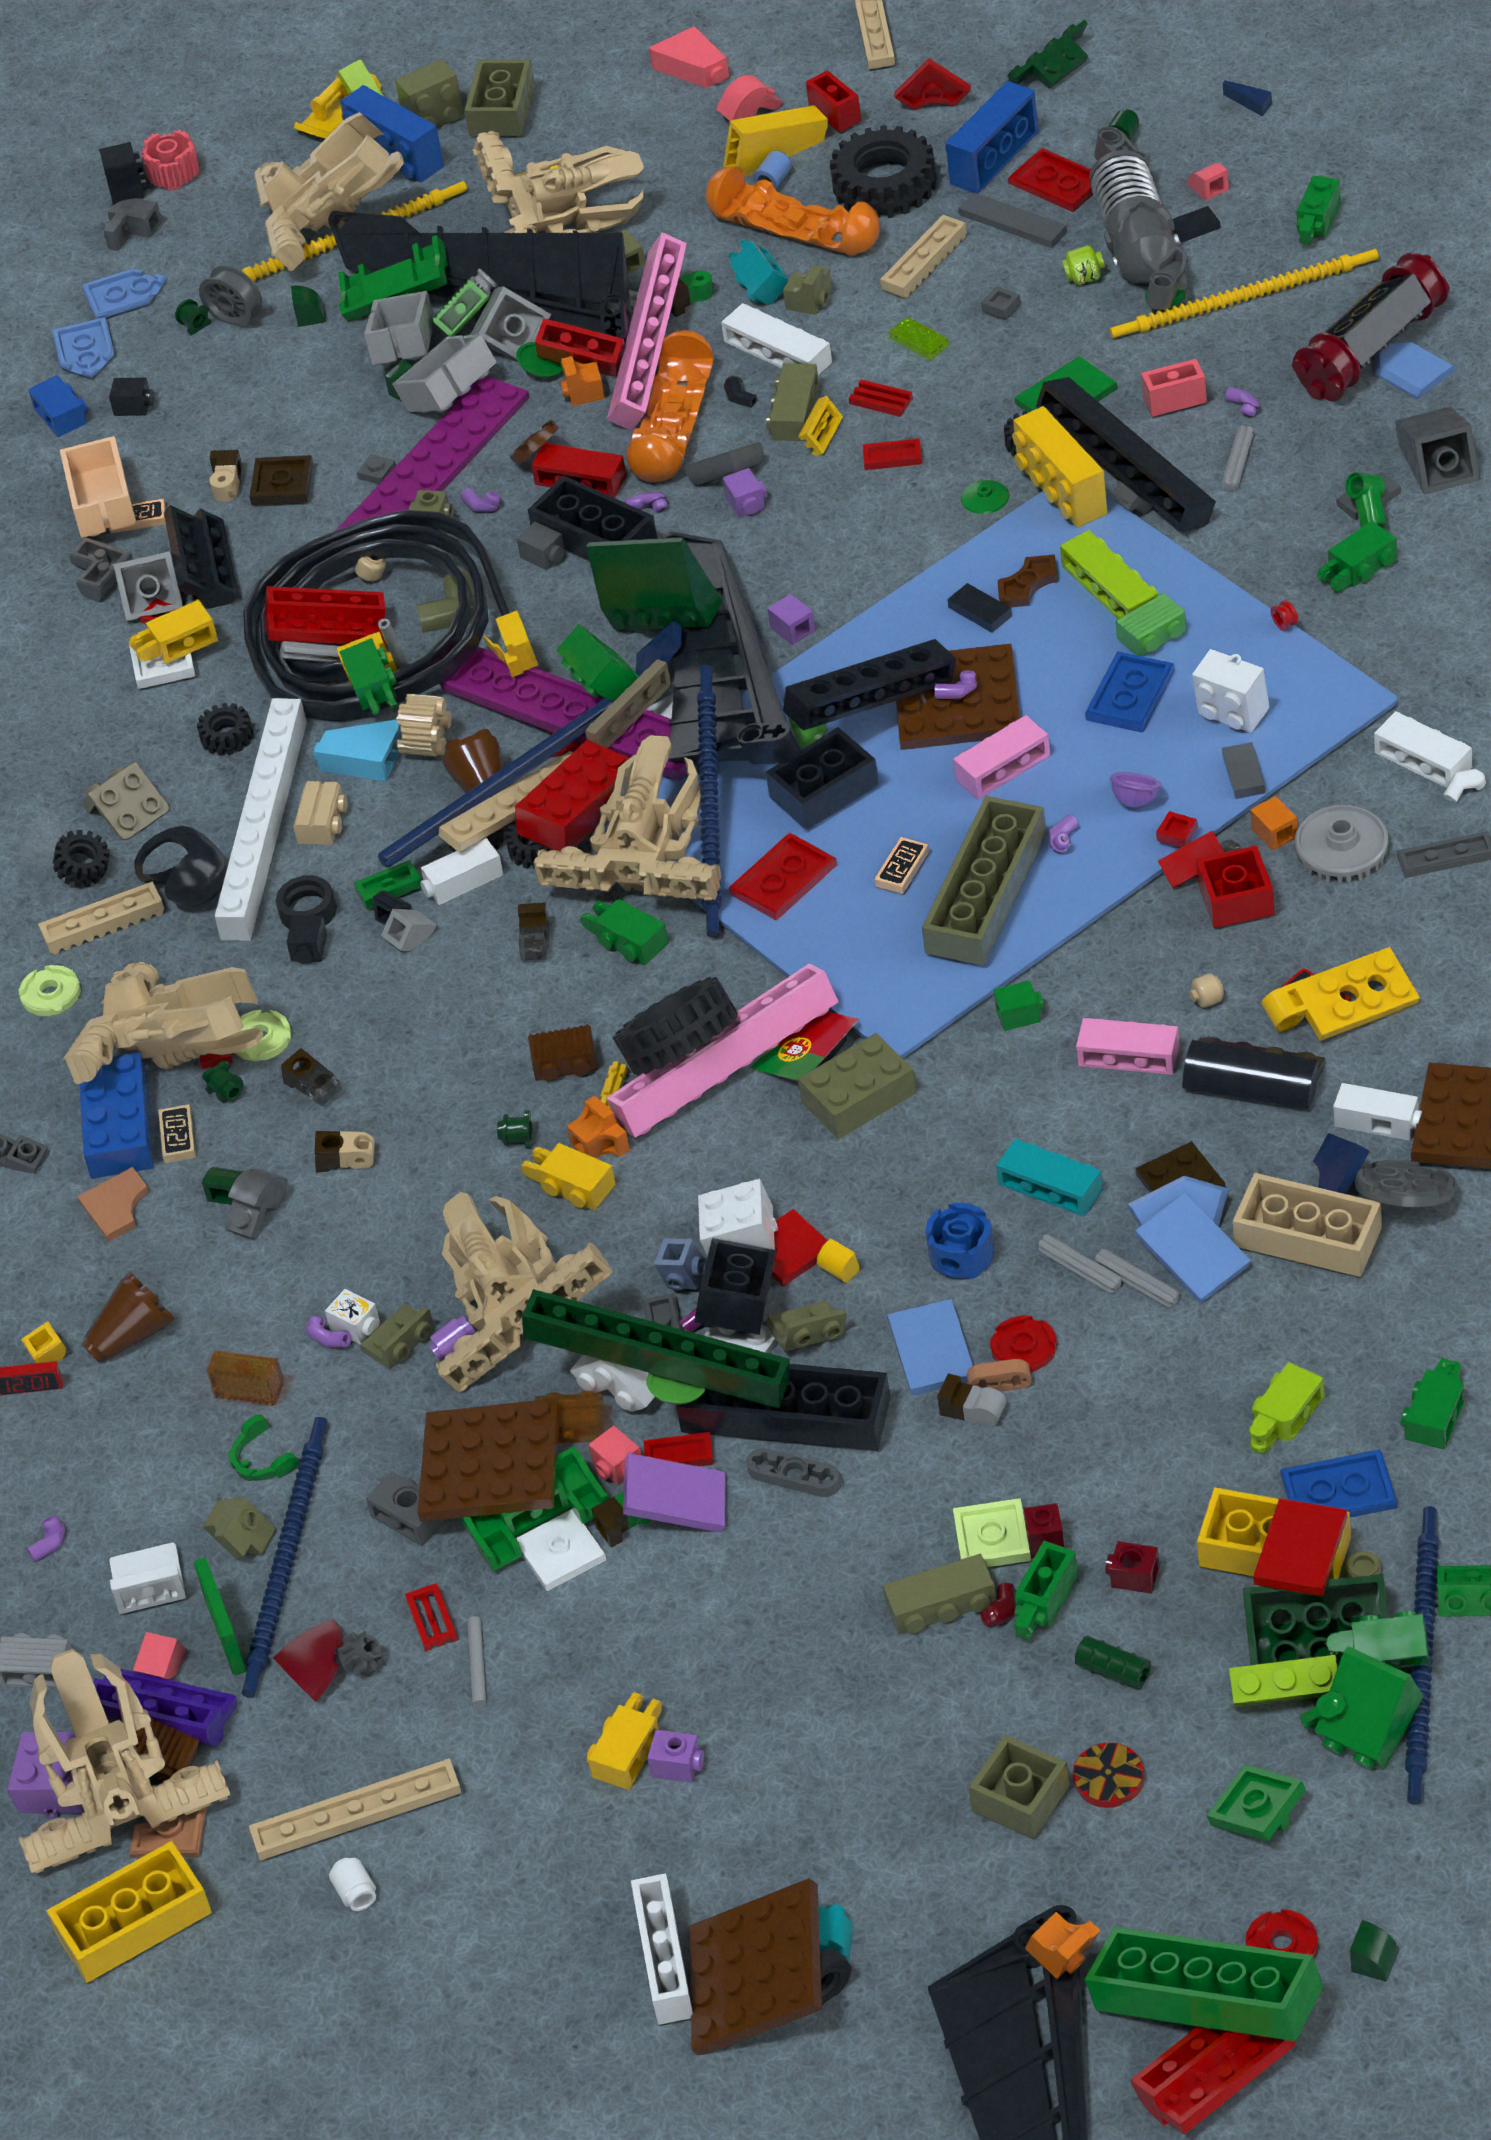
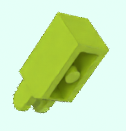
M1290 1362L1286 1364L1280 1373H1275L1268 1390L1263 1396H1258L1252 1406L1254 1421L1249 1428V1436H1251L1250 1449H1252V1452L1254 1451L1255 1454L1267 1453L1277 1439L1287 1441L1295 1438L1325 1397L1323 1377Z

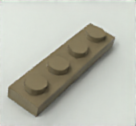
M657 659L630 687L626 688L585 730L587 740L609 748L670 687L671 681L667 663Z

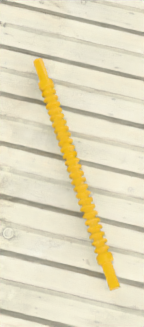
M462 181L442 190L434 189L429 192V195L423 194V198L417 196L416 201L410 199L409 204L403 202L402 207L396 205L394 210L389 208L387 213L381 211V215L401 216L402 218L406 216L410 218L411 214L417 215L418 211L423 213L425 208L432 209V205L435 207L443 205L444 200L468 191L466 183ZM331 233V236L326 234L324 239L318 237L317 242L311 240L310 245L307 243L303 244L304 257L302 262H305L306 257L312 259L313 254L319 256L320 251L326 253L328 248L333 250L334 246H337L333 233ZM276 257L275 259L268 258V262L262 260L261 265L255 263L254 268L248 266L243 268L242 272L253 282H256V278L263 279V275L270 276V272L276 274L277 269L283 271L285 265Z
M1376 249L1352 256L1348 254L1338 257V260L1332 258L1330 263L1327 260L1324 261L1323 265L1318 262L1316 267L1313 265H1309L1308 269L1302 267L1300 272L1294 269L1293 274L1288 271L1286 276L1279 274L1278 278L1271 276L1269 281L1267 278H1264L1262 283L1260 281H1256L1255 285L1248 283V287L1241 285L1239 290L1234 287L1232 292L1229 290H1225V294L1218 292L1216 297L1211 294L1209 299L1204 296L1202 301L1199 299H1195L1194 303L1188 301L1186 306L1180 303L1179 308L1174 305L1172 310L1165 309L1164 312L1157 310L1155 315L1152 312L1149 313L1148 317L1143 314L1137 316L1134 321L1109 328L1112 339L1137 331L1145 333L1150 331V327L1153 329H1157V325L1164 327L1166 322L1171 325L1173 320L1180 322V318L1187 320L1188 316L1194 318L1196 313L1201 316L1203 311L1210 313V309L1217 311L1218 307L1225 309L1226 304L1232 307L1234 302L1240 304L1241 300L1248 302L1250 297L1255 300L1257 295L1259 297H1263L1264 293L1271 295V291L1278 293L1280 288L1285 291L1287 286L1294 288V284L1301 286L1302 282L1308 284L1310 279L1315 282L1317 277L1324 279V275L1331 277L1332 273L1336 275L1340 271L1346 273L1352 271L1355 266L1378 260L1379 255Z

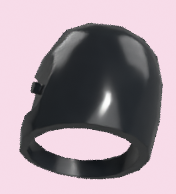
M178 826L166 829L150 838L138 851L134 861L135 875L140 881L144 883L153 881L154 885L166 884L164 891L165 897L178 905L196 907L211 901L222 890L228 864L222 851L206 835L193 827ZM174 842L187 850L188 854L176 866L155 874H143L142 866L146 857L160 845Z

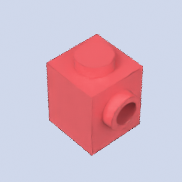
M614 1425L588 1444L592 1463L597 1473L604 1480L610 1478L618 1486L624 1482V1460L627 1454L641 1455L640 1447Z

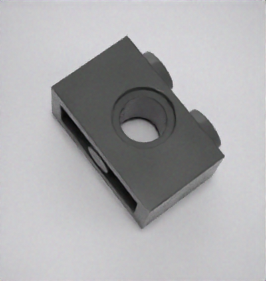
M391 1471L366 1497L370 1516L418 1545L423 1546L447 1519L420 1522L417 1513L420 1487L407 1476L402 1477Z

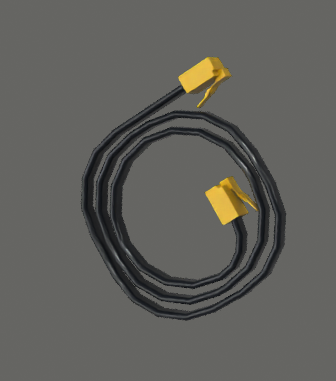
M401 510L371 517L315 538L282 556L256 582L243 611L244 640L259 681L271 698L300 699L276 687L264 669L257 648L256 622L260 615L261 645L265 657L284 687L306 698L301 699L306 718L342 720L372 713L371 708L362 709L339 652L371 638L377 649L383 647L389 664L384 665V668L391 667L397 681L396 684L392 685L396 695L394 697L396 703L405 701L407 694L420 695L452 677L476 652L482 636L489 648L508 666L512 678L523 674L525 670L538 666L518 610L509 612L485 547L467 524L441 512ZM438 530L466 541L480 559L501 613V617L496 618V622L507 648V653H504L498 644L492 643L485 635L483 636L489 622L487 594L475 562L459 540ZM429 545H433L456 556L471 575L475 590L476 611L464 638L463 635L471 619L469 586L465 577L449 555ZM365 556L372 560L389 557L424 560L447 571L457 585L459 606L448 632L423 657L397 670L391 653H388L380 632L337 647L340 660L321 664L283 659L292 673L308 681L331 682L348 678L351 684L348 686L311 684L287 672L274 653V640H268V632H265L264 604L267 586L318 589L324 582L355 566L358 560ZM278 642L279 652L282 642ZM387 701L378 704L379 710L389 707Z

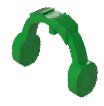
M261 1414L252 1416L243 1423L241 1427L242 1433L233 1443L231 1451L228 1452L229 1461L233 1469L235 1468L238 1475L247 1481L265 1480L274 1476L282 1478L299 1466V1461L292 1452L281 1455L269 1467L262 1470L245 1468L250 1464L248 1459L239 1463V1456L245 1444L265 1432L269 1426L267 1420Z
M1328 1692L1322 1695L1317 1700L1315 1708L1299 1715L1304 1729H1315L1320 1717L1335 1718L1343 1714L1346 1710L1347 1702L1344 1695L1339 1692Z

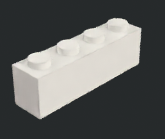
M744 303L721 322L724 342L782 368L783 363L817 364L819 375L832 363L829 342Z
M665 1873L631 1880L651 1996L658 2025L690 2019L693 2011L667 1875Z

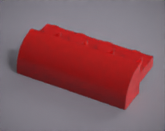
M267 586L265 632H268V640L278 642L296 641L311 644L318 642L335 643L338 645H345L380 632L386 646L385 639L378 626L379 621L385 618L384 593Z
M1197 2026L1130 2079L1144 2107L1163 2126L1169 2123L1185 2135L1296 2045L1294 2041Z

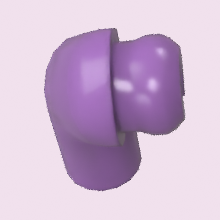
M1234 387L1228 388L1226 401L1242 405L1240 411L1243 415L1255 416L1256 409L1260 407V402L1251 392Z
M466 488L461 492V499L474 512H494L500 507L499 502L501 498L496 492H492V494L487 492L485 498H480L471 488Z
M662 492L641 493L624 500L625 503L638 509L652 505L655 512L665 510L668 507L665 501L666 496Z
M965 670L961 672L960 681L956 684H936L935 698H963L976 689L978 683L975 680L976 673L971 670Z
M1067 815L1049 830L1050 847L1058 853L1068 850L1071 843L1068 834L1079 825L1073 815Z
M312 1316L308 1319V1326L305 1327L308 1337L322 1346L335 1348L350 1345L351 1335L348 1331H328L324 1329L326 1326L325 1319H321L318 1316Z
M51 1515L45 1518L42 1526L45 1528L43 1539L27 1547V1551L34 1562L53 1553L61 1546L65 1526L64 1523H60L58 1516Z

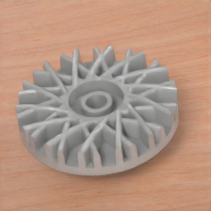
M1351 805L1325 807L1309 815L1299 825L1295 834L1296 858H1298L1299 864L1303 863V870L1308 871L1310 876L1317 872L1318 880L1326 878V882L1330 883V876L1337 877L1338 884H1342L1343 880L1346 883H1351V876L1358 875L1360 881L1362 876L1366 878L1370 876L1371 868L1377 872L1379 867L1383 866L1384 858L1387 859L1389 852L1388 831L1382 820L1366 809Z

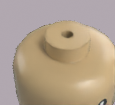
M366 556L362 557L355 565V572L364 581H378L383 575L386 561L385 559L372 560Z
M1209 973L1192 980L1189 995L1193 1002H1196L1202 1008H1207L1222 1001L1224 990L1218 977Z

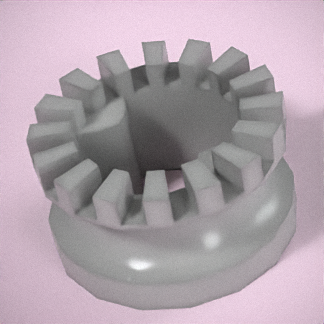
M479 268L477 270L478 275L472 276L470 279L477 286L479 285L482 291L490 295V289L492 287L496 288L498 284Z

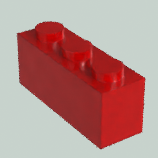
M543 318L535 340L537 357L561 363V358L572 356L576 362L581 364L597 362L600 374L617 377L625 343L622 338Z
M544 443L531 465L535 485L552 487L564 475L615 498L627 476L623 455Z

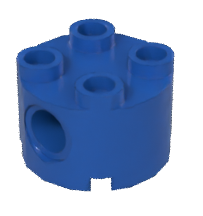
M953 1203L948 1205L949 1209L942 1212L941 1208L936 1210L927 1220L925 1230L932 1268L950 1278H977L993 1260L994 1243L990 1220L986 1218L985 1212L980 1207L970 1203Z

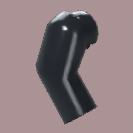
M729 376L724 383L728 400L732 403L752 408L757 401V395L743 391L741 384L743 381L740 377Z

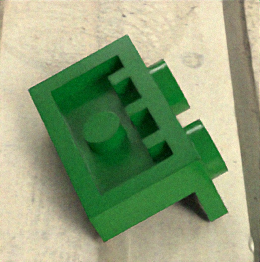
M1491 1565L1437 1566L1439 1616H1491Z

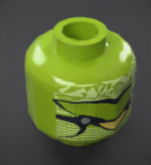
M1090 245L1068 251L1066 259L1062 260L1068 282L1073 281L1075 285H1083L1100 279V269L1105 268L1101 251L1095 253L1094 248Z

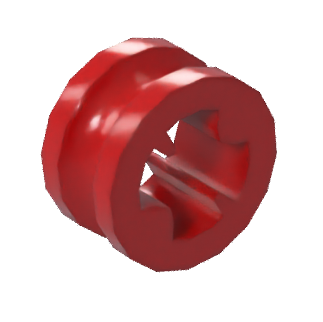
M1283 600L1279 606L1274 605L1270 609L1274 623L1282 631L1287 630L1289 625H1296L1299 621L1295 608L1287 600Z

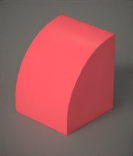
M1213 163L1191 174L1187 179V185L1207 201L1229 190L1228 170L1219 163Z
M146 1632L133 1671L171 1679L176 1675L187 1649L175 1638Z

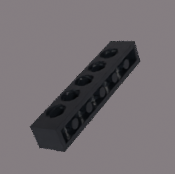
M932 639L786 686L783 712L805 731L933 689L936 684L952 683L956 657L936 639Z

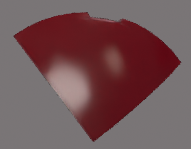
M334 1619L322 1622L297 1636L273 1657L281 1668L315 1702L328 1688L339 1666L336 1664L337 1653L335 1648L339 1649L344 1645L341 1627Z

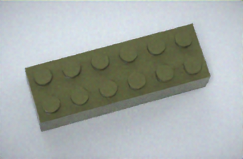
M990 796L984 797L922 926L926 954L985 965L1047 833L1044 807Z

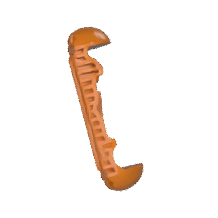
M736 166L719 169L712 175L706 187L707 206L711 213L720 220L725 219L728 222H734L742 226H749L753 229L813 244L814 246L839 253H845L848 256H856L869 250L876 243L879 236L880 222L878 215L868 203L863 201L857 202L849 212L841 205H837L834 209L818 205L804 206L794 197L777 192L773 183L767 180H760L754 185H748L744 180L742 170ZM836 233L842 234V239L839 242L832 240Z
M679 330L663 339L659 356L658 374L654 376L652 394L648 402V415L642 420L640 428L634 429L632 440L627 447L626 459L631 471L643 481L659 483L675 477L682 467L714 361V352L710 343L695 331ZM687 382V385H677V383Z

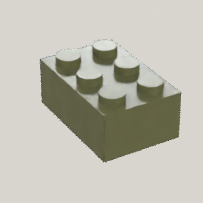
M478 59L464 110L469 136H478L479 133H488L489 131L498 132L500 136H522L535 87L531 59Z
M874 1033L798 1079L802 1103L838 1140L916 1094L913 1068L877 1033Z

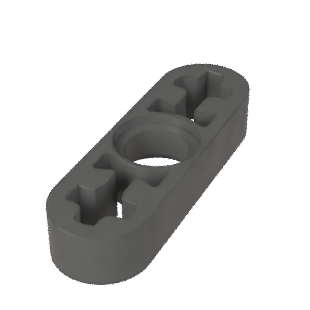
M766 1448L752 1451L746 1460L750 1477L757 1481L820 1497L832 1496L841 1487L839 1471L830 1464ZM763 1461L768 1462V1465H763L762 1468H757V1465H761ZM793 1468L803 1471L797 1478L785 1476V1473ZM826 1477H830L831 1481L827 1480L824 1484L819 1483V1480L823 1481Z

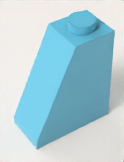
M396 719L325 731L320 742H317L314 747V759L317 760L319 771L386 782L400 754L397 748V740H403L400 725L397 724Z

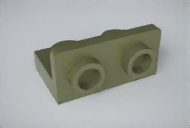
M826 1300L769 1315L767 1327L785 1352L833 1340L843 1335L847 1313L844 1309L834 1311Z
M404 1303L360 1344L361 1351L388 1369H391L397 1362H403L409 1356L410 1350L420 1341H425L429 1338L432 1330L435 1328L431 1311L423 1307L418 1312Z

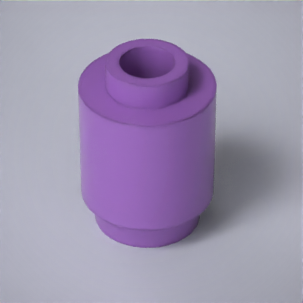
M464 1315L457 1320L454 1317L430 1336L433 1343L429 1345V1348L442 1361L451 1351L453 1352V1346L459 1338L465 1335H473L476 1331Z

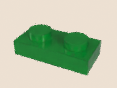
M408 860L354 882V886L366 909L374 907L373 896L378 892L384 890L399 897L421 888L420 881L422 880L411 861Z

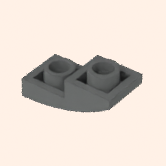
M0 1134V1167L35 1173L48 1150V1146L20 1134L16 1140Z

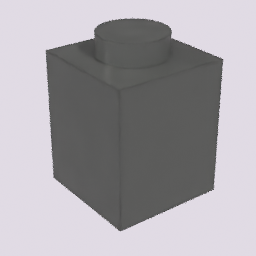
M537 522L530 525L517 538L520 558L545 570H548L553 564L559 563L565 554L562 534Z

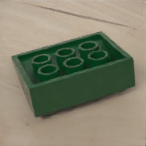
M684 538L589 542L586 546L600 607L613 629H665L672 621L682 625L681 628L709 627L723 602Z
M1384 1574L1329 1579L1323 1596L1265 1586L1243 1588L1251 1665L1331 1656L1328 1646L1325 1644L1327 1643L1328 1636L1334 1634V1632L1339 1633L1340 1631L1352 1630V1622H1359L1363 1616L1379 1615L1381 1619L1388 1618ZM1340 1659L1336 1660L1337 1668L1339 1666Z

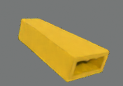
M813 105L730 120L723 167H739L744 177L758 169L771 151H780L790 157L824 141L826 130L828 129V119Z

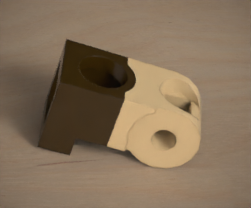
M213 450L210 452L209 457L213 471L209 479L213 497L219 502H228L233 500L238 494L243 468L239 450Z
M316 1131L314 1150L316 1173L329 1172V1168H370L374 1162V1138L364 1132Z

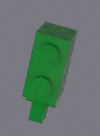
M1312 176L1296 211V228L1300 235L1299 243L1311 244L1315 236L1326 237L1341 204L1340 179Z
M1441 1358L1434 1370L1426 1369L1422 1381L1415 1382L1412 1391V1404L1410 1407L1406 1406L1401 1416L1400 1425L1405 1427V1440L1445 1449L1464 1405V1384L1460 1379V1362Z
M1046 1541L1042 1543L1016 1591V1609L1014 1611V1616L1017 1617L1014 1623L1016 1637L1028 1641L1038 1625L1050 1628L1078 1578L1076 1551Z

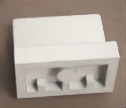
M172 1542L110 1558L113 1578L110 1580V1585L119 1614L186 1598L175 1543Z

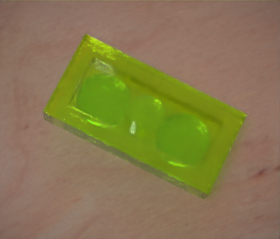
M906 317L889 331L890 339L930 361L950 346L948 338L910 317Z

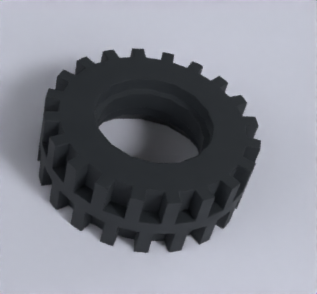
M887 125L880 126V130L872 131L871 127L865 128V134L858 135L856 132L851 134V141L842 140L839 143L840 150L834 149L832 152L833 160H830L833 193L836 195L838 204L844 203V208L848 212L857 202L863 201L876 211L878 217L879 214H887L888 218H894V213L901 211L905 215L910 213L909 207H921L923 205L922 198L929 200L932 196L931 189H936L937 177L933 147L931 144L927 145L926 137L921 136L917 138L915 130L911 129L906 133L903 132L902 126H896L894 130H887ZM894 162L906 165L899 173L888 177L876 178L860 173L864 168L877 163Z
M707 977L703 981L698 980L688 987L686 985L680 988L676 993L665 996L663 1000L653 1003L647 1010L635 1015L633 1020L623 1025L624 1028L617 1030L613 1040L634 1075L648 1074L654 1069L659 1070L670 1062L674 1063L685 1054L695 1051L694 1049L700 1045L708 1043L713 1036L719 1035L723 1032V1028L733 1023L732 1020L737 1018L738 1012L718 978Z

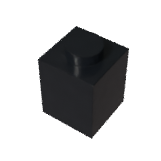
M146 377L113 379L109 394L113 415H147L149 406L154 404V391L149 389Z
M292 915L286 942L291 962L307 964L322 961L327 939L323 915Z

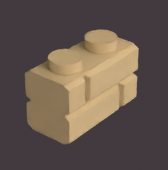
M307 781L305 783L294 823L298 844L332 845L335 835L341 833L342 819L340 815L341 812L347 811L348 801L347 795L342 793L341 785L338 782H324L322 784L320 781Z

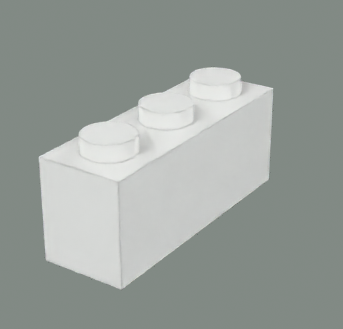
M1396 711L1374 733L1376 754L1446 788L1457 772L1472 768V747Z

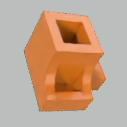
M572 356L561 358L565 380L560 381L564 398H570L572 406L605 399L597 362L581 364L576 362Z
M595 1095L585 1101L581 1115L567 1125L571 1146L591 1157L597 1158L604 1154H614L621 1157L630 1151L626 1131L619 1126L614 1112Z
M1055 1912L1031 1936L1025 1949L1058 1979L1066 1970L1072 1974L1086 1958L1082 1954L1095 1942L1101 1930L1091 1921L1082 1925L1071 1924Z

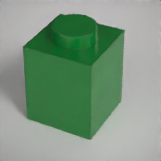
M1030 980L993 989L996 1011L1004 1031L1041 1022L1039 1011L1044 1010L1043 999L1040 991L1034 992Z

